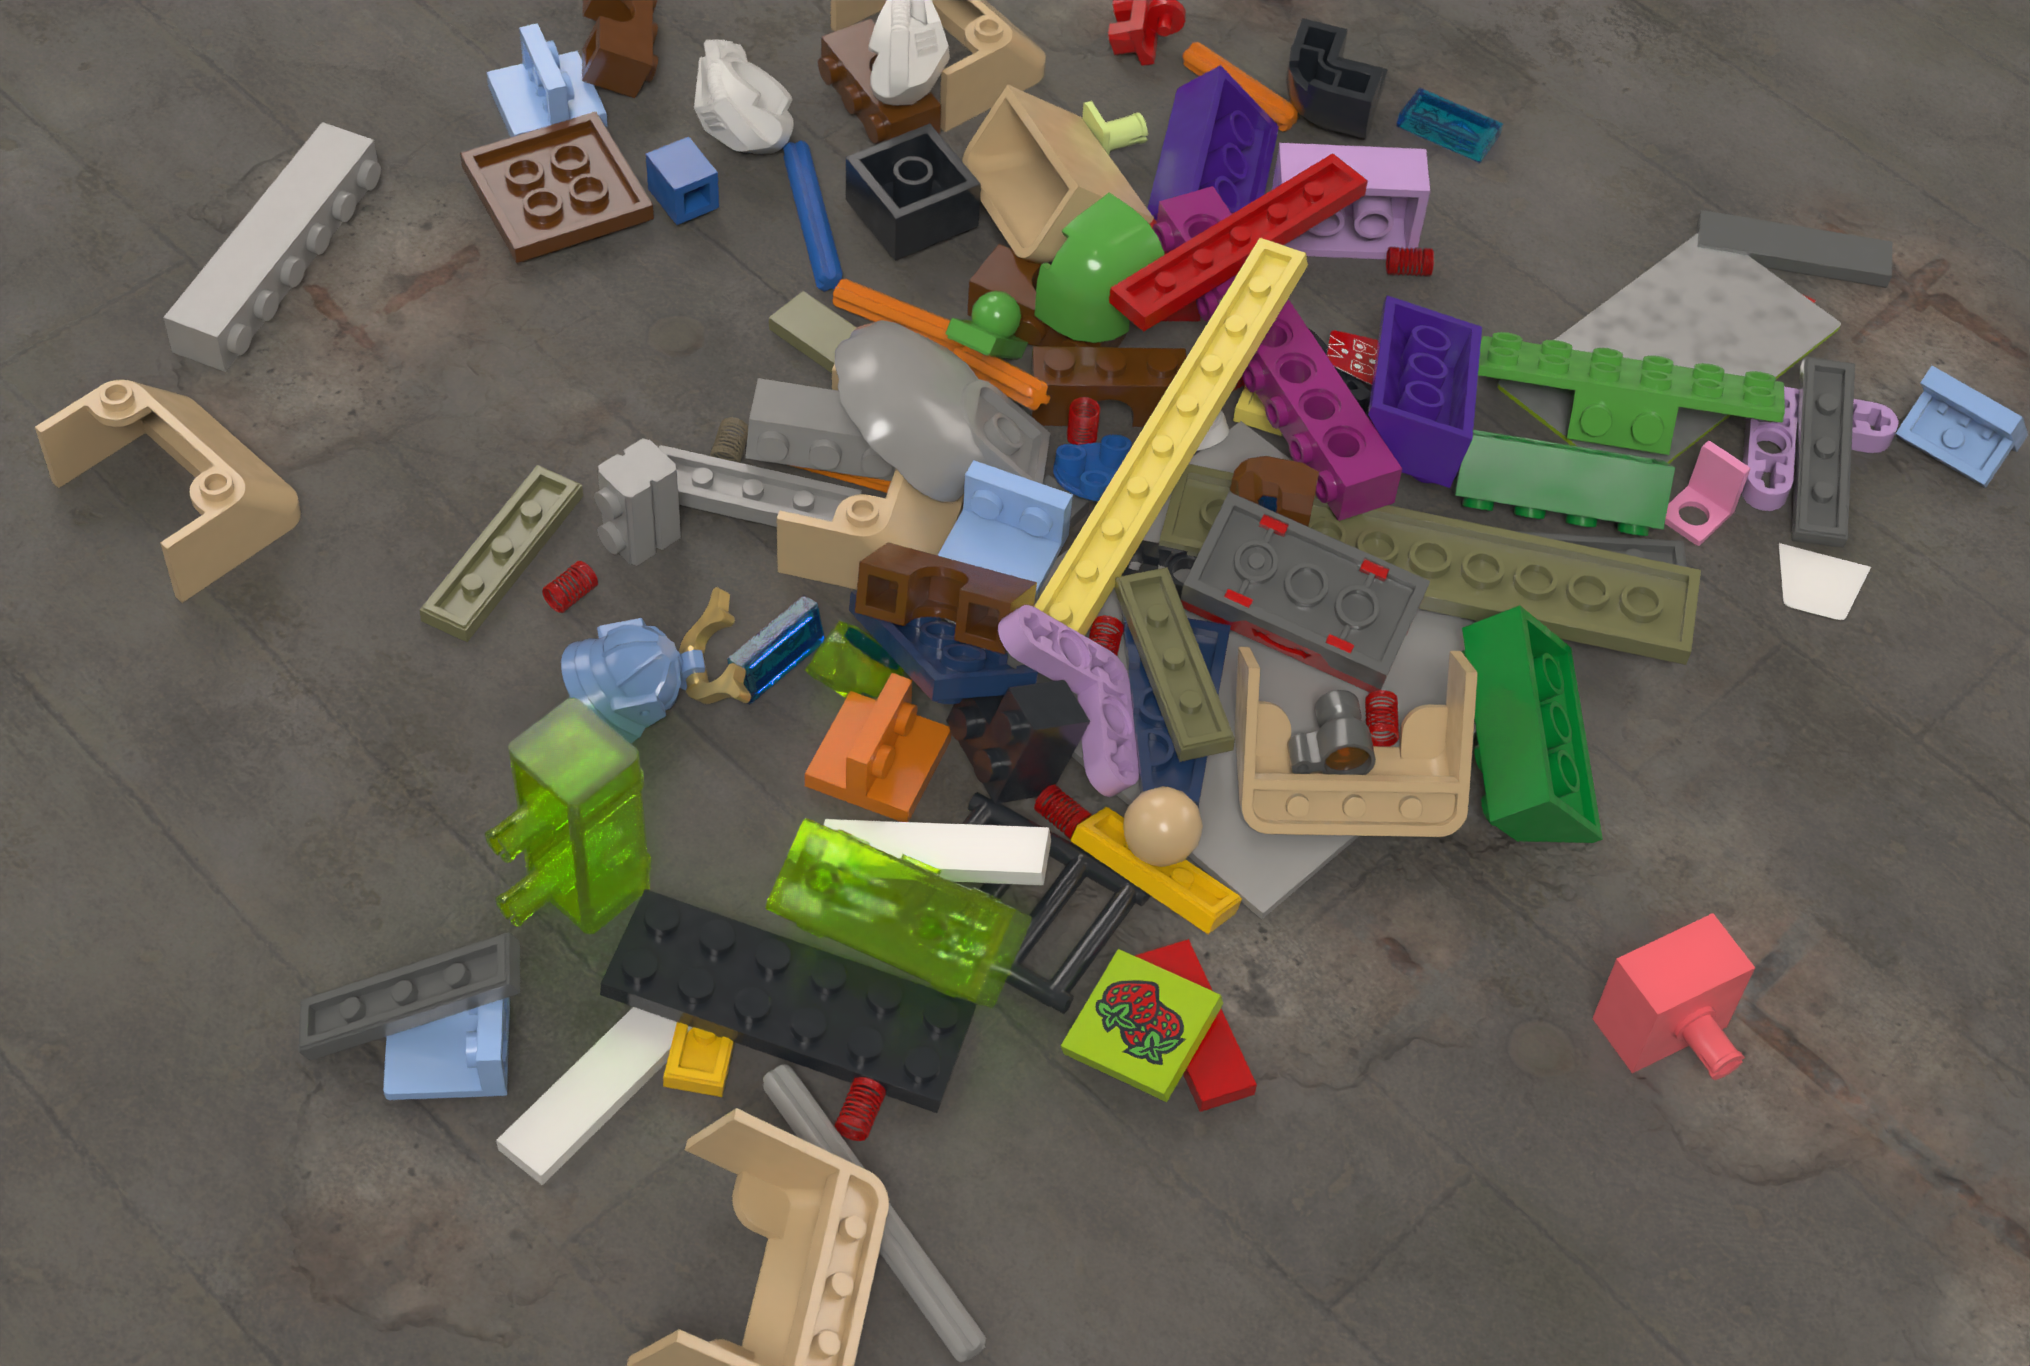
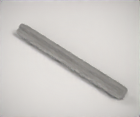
M781 1064L763 1077L764 1091L797 1137L864 1168L791 1066ZM889 1203L879 1252L954 1358L962 1363L967 1362L983 1351L986 1337Z

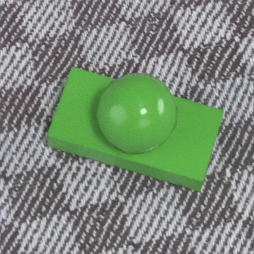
M998 290L987 292L977 300L973 306L972 320L952 317L945 333L948 335L947 338L992 357L1018 360V358H1022L1028 342L1013 336L1020 326L1022 315L1017 301L1007 292Z

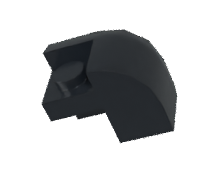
M1302 18L1291 46L1286 83L1289 101L1301 116L1321 128L1366 139L1372 128L1374 114L1386 82L1388 69L1343 58L1348 29Z

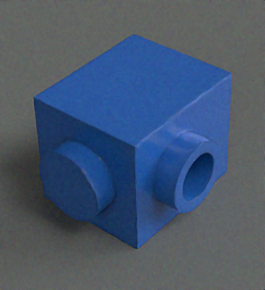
M689 136L646 153L648 190L676 225L719 208L718 172Z

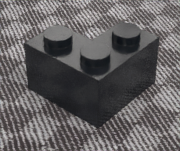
M1065 680L1009 687L1005 695L963 698L960 703L953 705L946 719L952 736L958 740L974 768L976 777L983 783L994 804L1035 798L1048 786L1056 785L1091 722Z

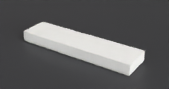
M825 819L815 866L818 876L1044 885L1051 836L1048 827Z
M633 1007L496 1140L498 1150L543 1185L667 1063L677 1022Z

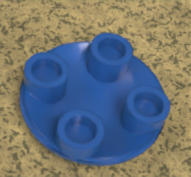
M1112 434L1104 436L1101 439V443L1063 444L1056 450L1053 466L1054 477L1064 489L1072 494L1088 500L1099 501L1130 451L1132 442L1127 437Z

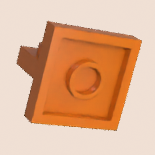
M891 673L877 700L853 691L849 692L805 772V787L891 819L909 822L951 742L952 734L950 728L944 724L917 715L918 707L912 704V680Z

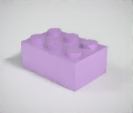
M1279 143L1272 190L1332 153L1368 180L1366 194L1284 246L1305 252L1306 256L1386 259L1389 246L1399 247V249L1403 247L1404 252L1406 247L1408 249L1412 247L1413 252L1415 247L1418 249L1430 195L1426 149Z

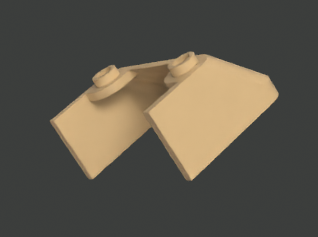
M831 0V29L837 31L881 11L887 0ZM932 0L942 26L973 53L943 69L941 72L940 128L944 132L992 108L1007 84L1024 91L1043 79L1046 61L1044 51L988 1Z
M834 363L832 368V390L838 391L839 378ZM895 469L886 498L865 494L848 497L837 507L832 522L780 510L777 516L778 572L857 590L860 561L888 542L938 555L963 510L964 494L955 502L935 500L915 489Z
M113 380L99 386L35 426L52 483L58 488L145 433L195 477L189 492L192 504L201 516L160 542L175 597L182 603L289 532L300 520L301 510L296 491L200 405L187 396L129 380Z
M1238 647L1235 744L1239 803L1245 821L1252 829L1264 834L1443 837L1456 832L1464 824L1468 814L1478 672L1461 651H1450L1446 705L1428 704L1411 710L1401 725L1399 747L1373 746L1376 761L1374 768L1367 775L1323 774L1322 771L1311 772L1310 774H1294L1288 750V741L1291 738L1289 718L1278 705L1259 701L1260 667L1250 647ZM1342 748L1331 753L1328 757L1334 769L1350 770L1354 753L1349 749Z
M736 1108L687 1140L685 1151L737 1174L732 1195L734 1211L745 1227L768 1238L742 1346L720 1339L707 1342L679 1329L629 1356L627 1366H854L889 1209L887 1191L881 1180L872 1172Z

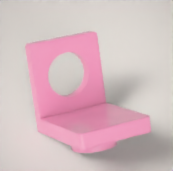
M1707 441L1701 447L1688 486L1668 504L1665 524L1695 545L1700 546L1734 513L1750 472V467L1711 441ZM1688 506L1699 508L1706 514L1708 521L1703 525L1688 524L1681 519L1679 510Z

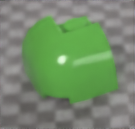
M1109 192L1074 218L1062 230L1067 240L1057 252L1051 265L1049 263L1041 264L1037 279L1034 316L1055 331L1073 340L1096 343L1114 340L1129 332L1130 320L1109 303L1110 288L1165 255L1159 238L1149 223L1132 207Z

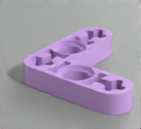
M1784 387L1785 414L1783 422H1767L1766 420L1746 417L1743 463L1750 467V472L1742 490V497L1749 505L1762 511H1773L1781 508L1785 504L1793 484L1799 389ZM1854 399L1852 450L1866 453L1885 451L1890 446L1899 424L1895 413L1885 405ZM1757 442H1773L1780 447L1782 452L1777 454L1767 453L1759 448ZM1764 472L1772 473L1770 489L1764 487L1765 483L1761 480Z
M1023 605L1002 618L998 625V633L1008 653L1017 661L1053 681L1065 680L1071 691L1078 695V702L1091 721L1082 736V749L1085 772L1094 788L1104 796L1113 797L1136 784L1139 779V766L1130 681L1127 670L1121 660L1110 650L1033 606Z

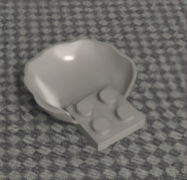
M884 320L859 326L851 332L850 338L840 342L835 350V368L839 378L838 391L841 404L850 419L858 427L868 445L888 464L896 468L906 481L919 492L938 501L955 502L964 494L965 474L973 460L1043 484L1050 432L997 387L987 381L978 379L968 364L948 348L898 323Z

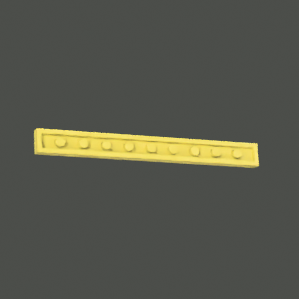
M1259 238L1036 602L1035 608L1078 633L1086 635L1115 587L1116 577H1121L1306 270L1308 263L1305 252Z

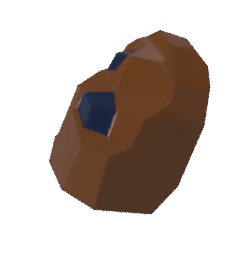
M1270 456L1248 458L1241 462L1234 470L1230 491L1239 497L1309 527L1319 472L1297 461Z

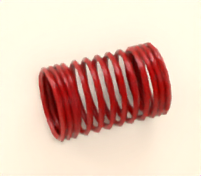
M1395 246L1388 247L1386 256V272L1388 275H1396V273L1398 276L1400 274L1402 276L1405 274L1413 276L1415 274V276L1420 275L1424 277L1432 275L1434 267V251L1432 248H1424L1422 252L1421 247L1419 250L1415 247L1413 252L1412 247L1410 249L1406 247L1404 252L1403 247L1401 249Z
M1080 397L1071 402L1067 430V441L1070 444L1096 443L1100 417V406L1097 401L1088 397ZM1085 412V413H1090L1091 415H1089V414H1078V413Z
M577 561L570 568H567V571H564L563 574H560L559 577H556L555 580L543 587V597L556 612L564 613L576 601H579L580 598L597 587L598 578L588 564L583 561ZM570 575L576 580V582L578 583L579 587L574 583V581L571 579ZM567 579L574 585L575 589L569 584ZM563 581L568 585V587L571 589L572 593L567 589V587L564 585ZM560 585L566 590L568 595L562 590Z
M1108 615L1098 616L1092 623L1089 639L1118 656L1124 625L1115 617ZM1097 623H1109V624H1111V625H1114V626L1119 630V632H1118L1115 628H1113V627H1111V626H1109V625H1103V624H1101V625H1095V624H1097ZM1096 627H1108L1110 629H1113L1117 633H1114L1113 631H1110L1108 629H1097Z
M1387 690L1373 691L1365 698L1366 725L1369 727L1370 733L1375 736H1387L1394 733L1386 738L1372 737L1373 746L1390 747L1399 740L1398 698L1393 692ZM1375 697H1389V698L1393 699L1394 701H1392V700H1390V699H1387V698H1375ZM1375 700H1387L1389 702H1392L1393 704L1387 702H1375L1373 704L1370 703ZM1385 704V705H1389V706H1388V707H1386V706H1376V707H1374L1373 705ZM1386 731H1390L1389 733H1386V734H1376V733H1373V732H1386Z
M1050 785L1044 789L1034 804V810L1041 814L1042 817H1045L1046 820H1049L1050 823H1053V826H1056L1061 832H1064V835L1070 840L1077 825L1092 816L1089 811L1081 807L1073 798L1062 792V789L1057 785ZM1053 793L1052 797L1042 807L1044 801Z
M858 1077L853 1080L835 1123L836 1130L842 1136L854 1141H864L868 1138L881 1103L886 1095L884 1087L877 1081L866 1077ZM859 1084L870 1087L873 1090H875L880 1096H877L874 1092L870 1091L869 1089H866L864 1087H858L856 1085ZM842 1122L852 1127L860 1128L862 1131L851 1129L842 1124Z

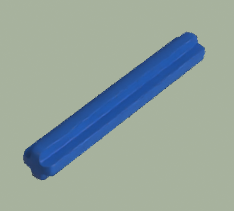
M802 140L797 143L788 142L783 148L785 153L783 158L816 286L825 292L829 289H835L842 279L843 272L809 145Z

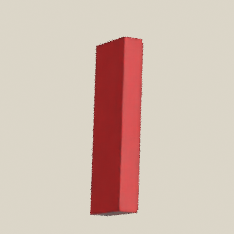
M1189 939L1135 955L1144 961L1213 991ZM1222 1009L1218 1012L1183 1073L1200 1112L1253 1096L1256 1092L1257 1083Z

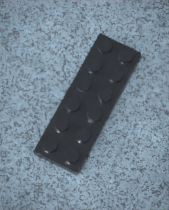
M644 889L600 986L601 996L678 1023L686 1024L692 1028L695 1027L714 1033L721 1038L722 1036L729 1038L735 1043L852 1083L858 1077L873 1079L884 1087L886 1096L934 1113L939 1111L977 1006L975 1003ZM859 1084L857 1085V1086L864 1087V1088H866V1089L875 1091V1090H873L872 1088L867 1087V1086H865V1085H859Z

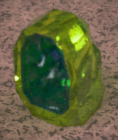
M838 621L805 668V671L814 679L819 680L843 697H847L850 691L869 698L879 697L891 673L904 677V670L877 640L857 626Z

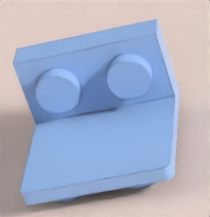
M973 460L965 474L963 510L938 556L1037 582L1036 599L1069 536L1073 495Z
M510 997L386 1036L383 1086L385 1098L387 1100L507 1096Z

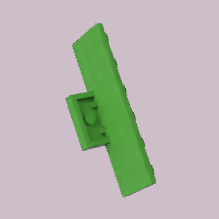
M1506 332L1494 333L1492 337H1482L1478 375L1575 390L1567 439L1669 455L1679 407L1773 422H1783L1784 383L1776 381V378L1768 373L1749 371L1745 373V376L1724 373L1725 370L1722 367L1706 363L1695 364L1694 368L1673 365L1674 362L1671 359L1653 355L1645 356L1643 360L1624 358L1620 351L1610 348H1595L1593 352L1573 350L1571 344L1558 340L1543 341L1542 345L1522 342V337Z

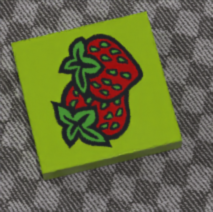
M1118 949L1061 1044L1064 1055L1167 1102L1220 1011L1223 1000L1221 995Z

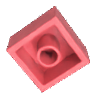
M1714 913L1617 958L1592 1019L1632 1073L1690 1046L1709 1071L1710 1077L1713 1080H1718L1737 1069L1744 1059L1743 1054L1735 1048L1723 1032V1029L1727 1028L1755 967Z

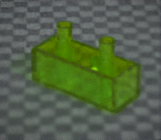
M569 698L509 744L508 749L517 810L495 827L488 829L484 836L489 847L497 856L503 850L505 851L501 855V860L506 863L513 861L515 856L522 851L524 854L527 875L504 893L495 897L497 907L507 920L514 914L515 917L511 919V924L516 927L522 926L525 920L550 901L584 933L594 934L641 897L644 889L649 890L651 886L650 871L652 862L651 855L647 849L642 792L645 780L644 772L640 768L639 751L579 699Z
M808 818L803 820L765 906L766 910L796 923L797 927L819 938H830L929 982L933 989L951 997H962L989 1008L994 1007L1032 920V916L1003 904L1000 899L976 888H966L941 877L942 870L903 853L900 858L870 846L869 842L841 829L836 831Z

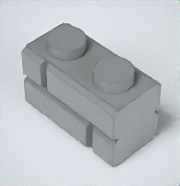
M642 438L624 449L623 456L616 454L598 465L600 490L594 494V499L602 513L603 525L598 527L597 532L602 544L610 553L614 555L619 553L630 565L638 566L655 555L656 548L663 550L681 538L677 466L650 439Z

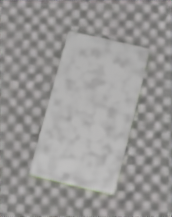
M1697 233L1555 340L1571 344L1573 350L1593 352L1595 348H1610L1620 351L1624 358L1643 360L1645 356H1661L1671 359L1674 362L1673 365L1694 368L1695 364L1706 363L1722 367L1725 370L1724 373L1745 376L1746 372L1759 371L1771 374L1777 379L1836 333L1841 323L1748 255L1697 247ZM1501 379L1498 383V389L1570 445L1660 459L1667 463H1671L1730 416L1728 414L1679 407L1670 454L1666 455L1567 439L1575 390Z

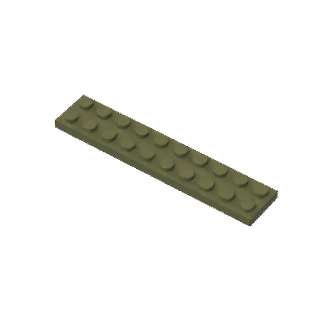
M1188 464L1172 490L1159 545L1188 551L1187 555L1197 557L1228 493H1232L1230 487L1233 473ZM1315 493L1309 528L1429 580V586L1419 609L1480 621L1520 605L1560 639L1687 665L1692 651L1701 570L1390 505L1338 521L1328 504L1322 503Z

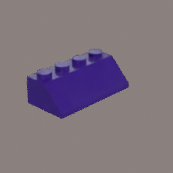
M1221 65L1177 88L1147 208L1156 221L1159 201L1211 186L1215 188L1231 214L1265 194L1279 126Z
M1387 295L1382 309L1368 415L1379 435L1402 467V473L1411 475L1423 483H1436L1450 488L1473 439L1482 327Z

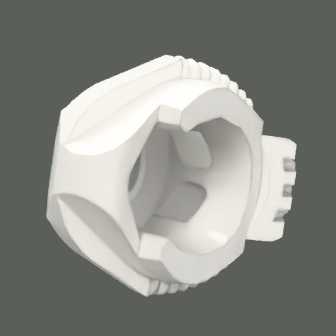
M932 0L886 1L876 21L868 47L870 51L878 54L873 63L870 77L872 93L874 97L886 104L911 105L928 94L950 59L949 46L941 20Z
M706 40L704 43L706 56L699 58L694 109L704 130L731 149L739 152L769 154L782 149L788 143L794 125L793 118L788 112L792 102L789 92L768 73L756 65L747 62L746 53L740 44H733L732 41Z

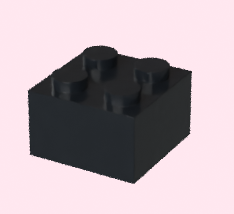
M931 124L846 157L845 199L894 260L979 226L981 183Z

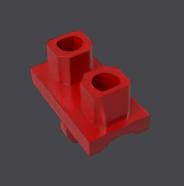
M1113 0V11L1117 23L1109 24L1108 38L1114 55L1137 52L1141 66L1155 64L1158 35L1167 37L1180 31L1186 21V10L1177 0Z

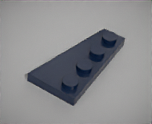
M857 590L851 591L849 611L932 701L941 704H957L963 698L1005 695L1009 687L1037 683L1038 672L1025 664L1017 666L1016 669L1007 664L1008 653L1002 654L987 649L984 650L977 646L955 641L956 625L941 622L939 617H920L910 621L905 626L855 613Z
M1123 613V637L1131 690L1140 794L1143 791L1162 786L1170 787L1184 792L1199 809L1208 756L1179 761ZM1188 618L1219 696L1231 625Z

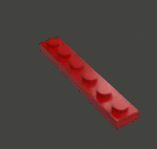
M1332 153L1110 288L1109 303L1144 332L1237 275L1259 238L1281 245L1287 244L1366 194L1368 180Z

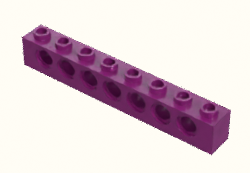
M1211 186L1159 201L1157 224H1154L1152 229L1158 236L1164 253L1167 254L1230 216L1231 212L1215 188ZM1237 275L1196 299L1198 311L1204 321L1210 320ZM1287 299L1242 374L1247 389L1250 392H1255L1261 400L1269 423L1273 428H1279L1288 442L1293 460L1302 462L1319 472L1315 493L1322 503L1328 504L1338 521L1395 503L1402 467L1290 300Z

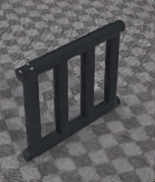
M979 792L972 796L968 805V810L971 812L962 822V824L969 825L992 824L995 826L1042 827L1001 803L994 804L992 799ZM1050 831L1049 857L1066 865V867L1001 953L974 938L973 935L1012 884L984 883L953 924L924 909L945 881L917 880L903 898L895 895L886 906V912L899 919L901 923L1042 1004L1065 1014L1069 1010L1074 998L1070 992L1135 903L1142 907L1150 899L1151 895L1082 848ZM1087 877L1114 892V895L1049 981L1021 964Z

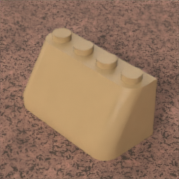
M1008 84L964 152L962 162L981 183L980 201L1014 253L1018 257L1036 264L1052 262L1059 249L1067 240L1062 230L1074 218L1109 192L1132 207L1149 225L1154 219L1080 116Z

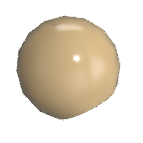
M1164 786L1143 791L1128 806L1123 823L1125 839L1132 853L1143 862L1159 867L1170 866L1184 861L1198 846L1203 828L1198 806L1184 792Z

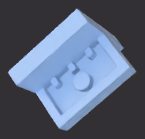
M538 23L519 27L523 64L486 72L488 87L510 137L595 111L605 127H608L607 113L594 85L582 81V59L578 51L558 55L555 43L552 40L546 42Z
M1931 366L1920 382L1924 391L1895 434L1901 440L1986 488L2011 450L2017 452L2027 438L2028 433L2023 417L1936 367Z

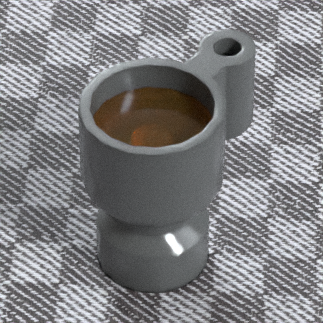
M1335 690L1322 695L1315 704L1316 717L1320 729L1308 734H1297L1288 741L1293 773L1310 774L1311 772L1322 771L1323 774L1367 775L1374 768L1376 757L1369 727L1361 721L1362 715L1357 696L1345 690Z

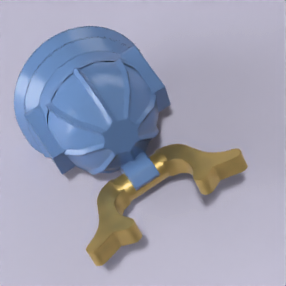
M718 587L713 589L705 612L684 636L679 652L674 642L668 639L657 627L646 626L642 618L601 625L597 627L599 639L589 638L569 644L564 650L561 659L562 676L566 689L582 716L603 736L620 745H629L641 737L646 727L666 716L665 710L671 709L677 701L679 688L686 690L689 697L703 704H711L730 697L743 703H748L751 699V694L743 684L746 670L731 663L720 677L709 682L703 655L709 638L718 630L731 627L735 622L734 616L728 612L730 594Z

